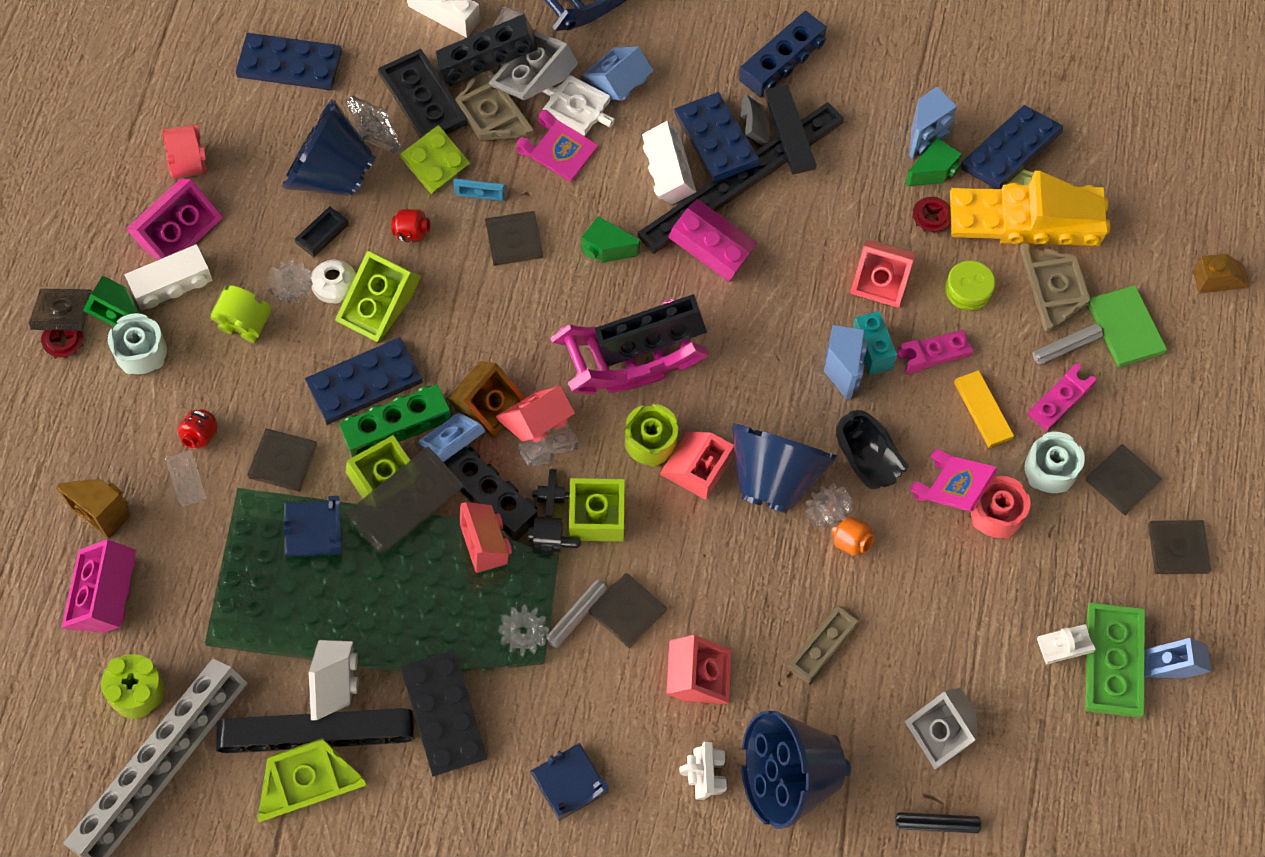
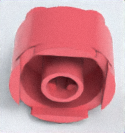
M198 124L162 130L167 164L172 179L207 173L204 147L200 144L199 140L201 138Z
M1008 476L993 477L971 512L973 526L982 533L994 538L1012 537L1020 529L1030 510V497L1023 489V485L1016 479Z

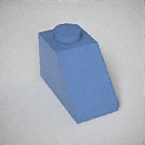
M1192 638L1144 650L1145 678H1188L1211 672L1207 645Z

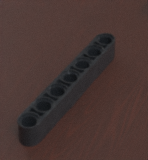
M406 708L334 712L318 720H311V714L222 719L217 721L216 751L231 754L289 750L322 738L332 747L407 743L414 740L413 711Z

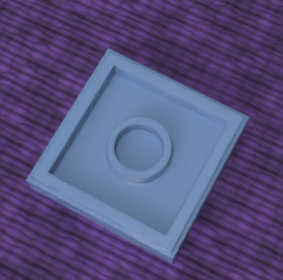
M458 412L417 443L423 451L444 462L486 431L482 424Z

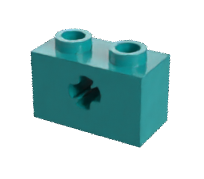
M877 311L855 317L853 328L864 330L863 340H867L863 362L868 375L892 370L897 353L881 312Z

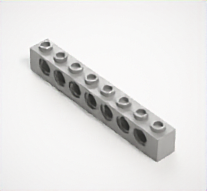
M212 658L63 844L79 857H110L247 685V682L230 666Z

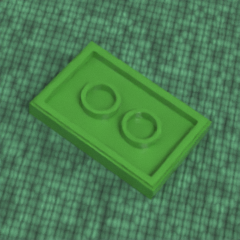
M1135 285L1090 298L1088 307L1096 324L1101 326L1103 330V338L1118 368L1165 354L1167 348Z

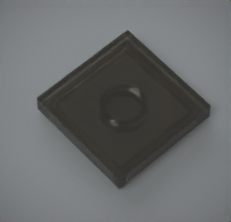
M535 211L485 218L493 266L543 258Z
M40 288L29 320L30 330L83 331L88 315L83 310L92 290Z
M266 428L248 472L249 479L300 492L316 450L317 442Z
M1121 444L1085 480L1126 516L1161 482L1162 478L1126 446Z
M1204 520L1150 521L1148 523L1155 574L1210 573L1211 565Z
M626 572L589 609V614L630 649L667 611V607Z

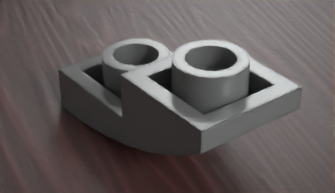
M748 95L743 96L740 117L746 120L745 135L761 146L769 143V119L766 109Z

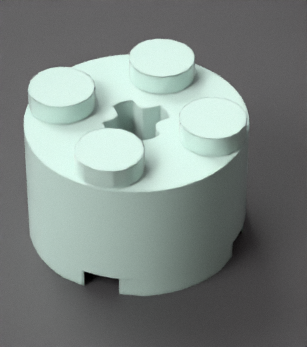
M134 313L121 317L117 321L118 324L113 329H110L108 345L117 364L125 373L145 374L163 366L167 354V344L157 322L144 314Z
M1048 432L1033 443L1024 465L1028 483L1031 487L1046 493H1061L1070 489L1081 472L1085 461L1084 451L1081 446H1078L1073 441L1074 438L1062 432Z

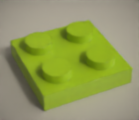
M439 125L403 151L399 156L431 195L470 165L467 158Z

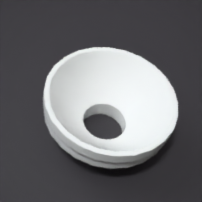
M337 259L324 261L314 269L311 275L312 291L323 302L341 303L344 301L356 273L353 267L345 261ZM334 269L339 271L340 275L335 280H329L325 277L326 272Z

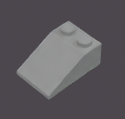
M534 31L538 50L505 63L489 84L496 89L526 100L564 81L578 62L567 43Z

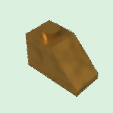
M1227 254L1201 256L1193 270L1199 293L1249 287L1243 263Z

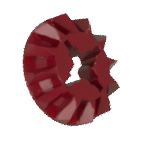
M925 197L915 204L912 218H914L916 226L923 228L924 232L928 230L933 231L935 234L940 230L945 231L951 224V208L947 202L940 198ZM928 212L932 215L936 213V220L934 218L928 219Z
M60 320L50 324L44 330L41 344L45 352L52 355L55 359L58 357L67 359L69 355L77 354V350L83 346L84 334L80 326L75 322ZM62 333L68 339L65 346H62L59 342L61 341Z

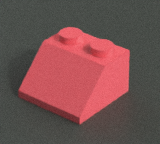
M867 239L862 250L850 294L899 308L916 253Z
M556 386L532 393L496 415L500 423L521 441L533 439L534 442H537L548 436L546 431L554 428L555 430L568 423L567 418L575 414L562 387Z
M470 502L461 503L460 526L475 572L478 573L508 564V555L512 551L508 538H503L500 531L503 529L500 514L494 513L492 505Z
M697 635L670 640L666 694L685 702L728 704L730 695L731 649Z

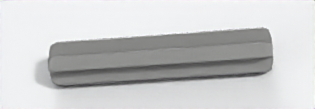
M1098 324L1091 325L1035 350L1032 353L1033 360L1038 365L1044 364L1102 338L1103 330Z
M596 580L546 636V640L551 646L555 648L560 646L607 592L606 585Z

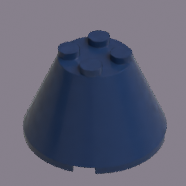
M333 99L328 102L317 124L311 129L286 175L288 179L285 182L283 181L281 187L288 190L353 195L363 183L364 177L361 174L364 175L367 169H370L376 156L372 155L370 148Z
M733 423L732 426L739 491L743 494L741 499L757 505H762L763 501L768 502L766 507L787 514L788 509H792L834 463L837 457L835 454L744 425Z
M778 711L760 712L750 721L745 731L742 750H746V766H741L743 785L751 808L765 825L771 824L775 829L792 826L842 787L845 776L850 775V762L845 759L839 738L836 735L824 733Z

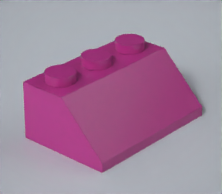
M179 179L130 224L126 230L145 251L157 260H160L194 246L223 217L191 179Z
M699 199L686 209L668 236L669 239L728 282H730L758 245L755 240Z
M107 539L78 550L62 628L95 632H108L120 628L125 618L124 607L126 598L130 593L129 582L131 573L135 568L136 562L134 558L136 549Z

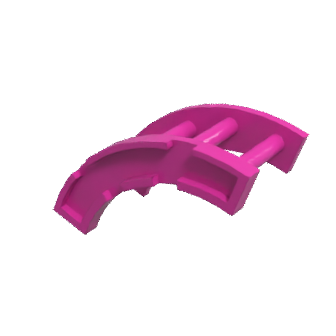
M676 299L667 300V301L663 302L662 305H663V304H666V303H669V302H672V301H674V300H676ZM569 324L560 328L558 333L550 338L552 343L567 345L577 370L576 377L569 381L568 384L571 392L582 394H596L597 390L607 389L608 393H615L639 388L665 379L664 374L676 368H679L681 372L709 356L705 346L690 342L687 339L679 342L681 345L680 349L670 355L664 356L662 349L652 351L655 359L653 362L640 366L632 358L624 361L627 369L612 371L609 369L600 349L595 331L596 327H580ZM589 345L599 371L587 369L578 346Z

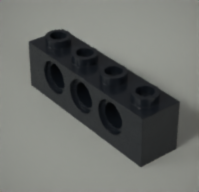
M522 14L436 51L439 71L450 87L534 52L538 48L534 30L525 14Z
M694 294L595 328L598 343L608 367L707 333Z
M465 446L444 462L440 461L438 463L440 475L471 503L492 505L494 513H499L503 523V529L501 530L515 543L529 530V525H534L535 517H538V508L535 503L529 498L524 499L520 496L516 486L510 481L505 482L501 479L496 468L491 464L486 465L482 462L480 455L472 447L467 448ZM470 470L477 472L474 476L465 475ZM489 487H493L496 489V491L491 494L484 492V490ZM508 504L515 506V508L511 511H506L502 509L505 505Z

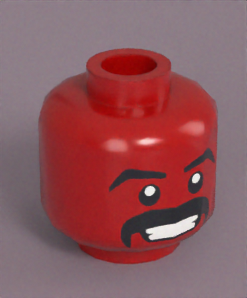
M402 209L397 212L396 216L392 217L391 229L393 235L397 236L401 242H420L424 240L426 233L430 232L431 223L430 219L426 218L421 209Z
M203 409L191 410L179 424L177 433L184 446L190 449H201L210 443L217 433L218 427L215 417L210 412Z

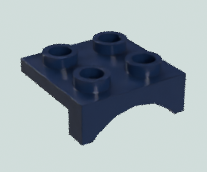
M328 496V501L284 503L285 557L342 554L339 496Z
M580 743L564 752L558 751L555 757L551 755L547 762L530 771L558 821L609 793V787L604 779L599 776Z

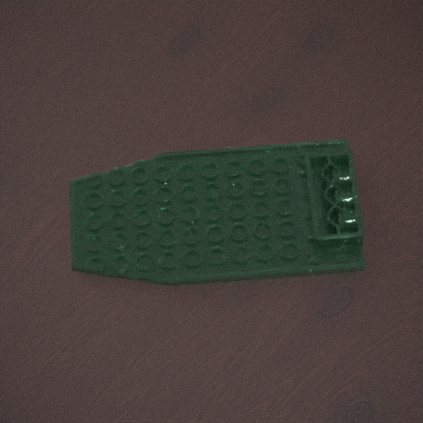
M237 488L205 639L206 646L313 660L319 640L353 642V653L358 654L357 666L402 672L400 666L452 650L456 652L462 673L467 670L482 669L483 671L493 670L496 667L508 666V668L542 665L545 663L548 641L546 637L549 634L559 557L541 555V551H533V547L508 538L512 551L508 555V564L476 573L461 530L460 519L383 507L375 509L374 506L340 502L342 554L285 557L284 503L328 500Z

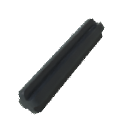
M898 812L895 817V825L897 829L979 833L981 831V818L978 816Z

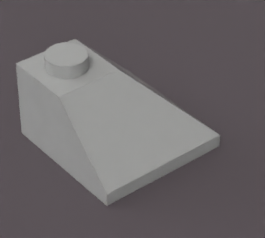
M961 687L944 691L904 721L935 770L978 740L976 711Z

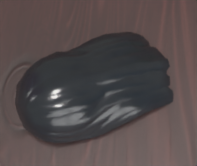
M863 410L850 411L839 420L836 426L837 441L858 478L870 489L894 485L897 482V477H901L902 472H906L909 466L898 452L884 426Z

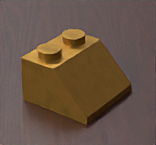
M479 361L447 399L458 412L482 424L488 435L496 437L504 427L498 421L496 415L523 400L525 396L497 363Z
M100 479L64 482L56 486L68 507L108 539L131 516L126 507L128 502L121 496L122 491L111 482L107 485Z

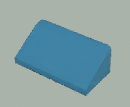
M454 179L456 196L497 201L505 200L507 185Z

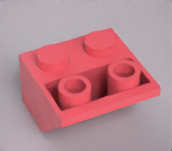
M687 431L663 467L660 475L707 500L733 458L734 445L713 433Z

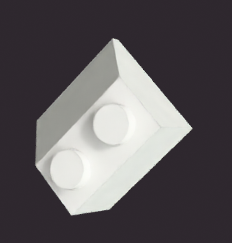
M318 641L309 670L311 720L321 719L349 706L352 695L358 693L359 679L354 677V670H357L358 654L353 653V642Z

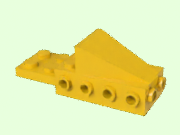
M1034 171L1029 185L1010 183L1003 185L1002 189L951 188L950 191L952 237L1000 239V243L1100 246L1105 235H1108L1110 231V220L1106 219L1108 197H1104V187H1095L1093 185L1077 187L1042 171Z

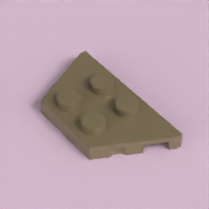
M491 69L478 74L475 79L472 78L467 84L466 89L455 99L466 116L469 126L480 141L534 136L533 128L508 93L490 86L489 82L495 76Z
M1022 243L1020 246L1022 259L1044 332L1049 333L1089 304L1088 291L1077 256L1066 253L1059 254L1054 250L1046 248L1044 251L1029 248L1030 244Z

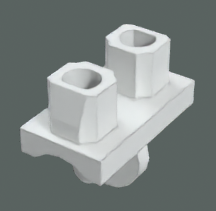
M1086 624L1072 628H1063L1061 631L1041 635L1037 638L1046 665L1095 651Z
M703 742L701 747L693 749L694 755L687 756V765H682L679 768L681 775L688 776V784L695 785L696 800H705L711 795L722 794L727 790L726 778L724 776H714V767L721 768L724 766L725 751L713 748L712 742Z

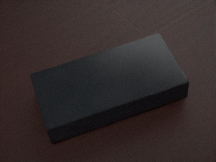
M329 206L295 238V243L314 258L349 225L348 220Z

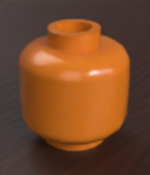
M846 517L842 522L838 521L832 530L835 546L852 556L867 553L874 541V534H872L870 525L854 517Z

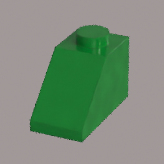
M937 138L909 169L905 184L908 186L944 183L949 176L953 178L958 173L961 167L959 164L961 153Z
M597 216L581 237V251L588 258L597 259L602 263L637 257L640 253V240Z
M103 275L92 291L83 310L114 327L118 324L117 321L121 317L139 313L127 288Z

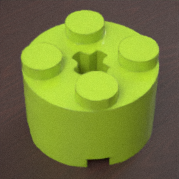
M225 286L210 318L219 323L218 329L227 334H232L233 331L238 332L244 340L254 343L259 337L272 311V307L264 300L260 304L254 299L256 295L236 286H229L227 288Z
M652 404V406L646 407L642 405L635 408L629 414L625 425V448L628 454L635 461L650 467H657L667 461L675 451L678 442V424L675 415L668 408L659 404Z
M129 654L112 659L108 663L101 681L103 695L113 709L123 717L130 719H139L151 714L150 712L159 707L163 702L166 691L165 682L153 662L137 654Z

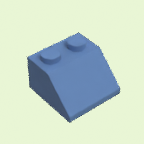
M614 47L585 71L581 78L588 85L610 95V100L621 101L631 94L630 91L635 86L643 84L647 80V76L653 72V69L639 47Z

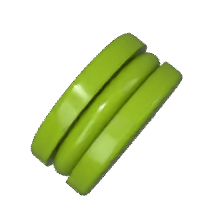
M972 260L960 262L949 273L945 285L947 298L954 306L962 310L974 311L981 309L991 299L995 288V277L992 271L980 262Z

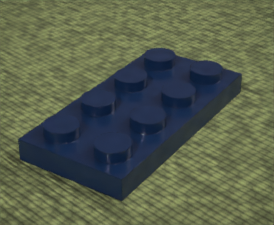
M247 33L236 68V75L238 78L332 91L342 54L341 45Z
M719 92L674 108L675 116L714 182L760 165L759 157Z
M1023 105L961 162V170L995 189H1002L1003 185H1007L1063 133V125Z
M401 337L305 378L306 384L327 425L423 383L422 377Z

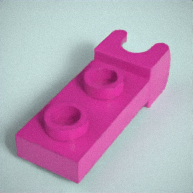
M964 330L921 341L913 340L903 343L897 350V357L910 359L907 368L904 370V373L909 375L921 372L923 368L970 357L973 349Z
M1079 363L1075 364L1028 411L1027 415L1046 432L1082 399L1096 383L1095 376H1090L1087 380H1080L1077 377L1078 371L1081 368Z

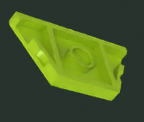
M324 738L267 757L258 821L262 822L366 786V781Z

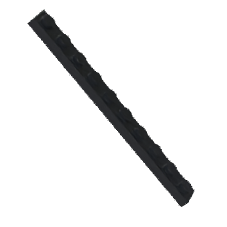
M829 102L801 120L810 146L843 124L844 117ZM779 136L755 151L759 157V166L717 182H710L640 230L638 238L655 254L672 242L668 236L673 226L694 201L699 199L716 212L784 165L787 159Z

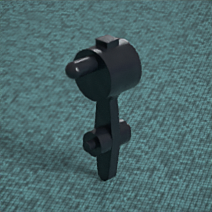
M549 469L548 486L538 485V490H533L532 497H537V502L546 503L545 517H535L534 526L529 525L528 542H533V551H541V555H552V552H561V548H579L581 546L579 538L562 537L563 518H553L554 504L564 503L565 499H570V492H565V487L556 486L557 469Z

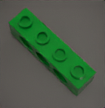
M438 384L424 386L416 393L408 396H399L393 402L386 405L374 406L368 412L361 415L349 416L339 423V427L353 458L394 435L399 443L436 428L450 419L451 415ZM416 408L425 409L420 413L413 412ZM392 418H400L398 422H389V420ZM369 427L376 428L373 432H364Z

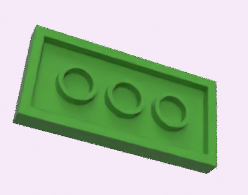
M1089 603L1087 606V629L1095 651L1086 654L1085 711L1142 718L1144 715L1145 609Z

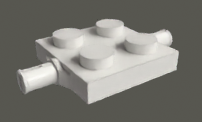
M568 75L564 82L557 87L552 86L542 91L550 96V100L543 110L549 111L558 121L583 136L598 121L609 128L612 127L615 118L603 113L610 103V95L571 75Z

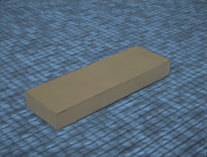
M837 605L790 661L787 669L809 685L859 625L860 621Z

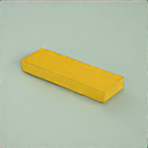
M978 370L956 378L954 384L988 448L1012 440L1014 435L980 371Z

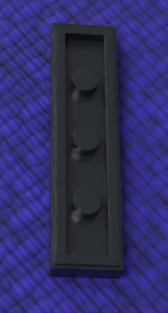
M788 84L764 89V96L792 175L816 170L817 164Z

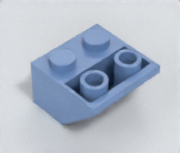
M938 87L918 99L911 126L909 156L912 159L919 154L923 155L937 138L944 141L951 133L950 129L955 119L954 115L957 106Z
M833 325L827 347L824 373L846 399L851 400L853 391L859 390L860 379H862L864 369L863 358L866 353L867 340H863L864 330Z

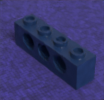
M805 10L740 67L739 81L759 97L763 96L764 89L776 87L777 83L783 77L787 78L799 63L803 64L810 56V53L815 49L819 50L824 45L827 26Z

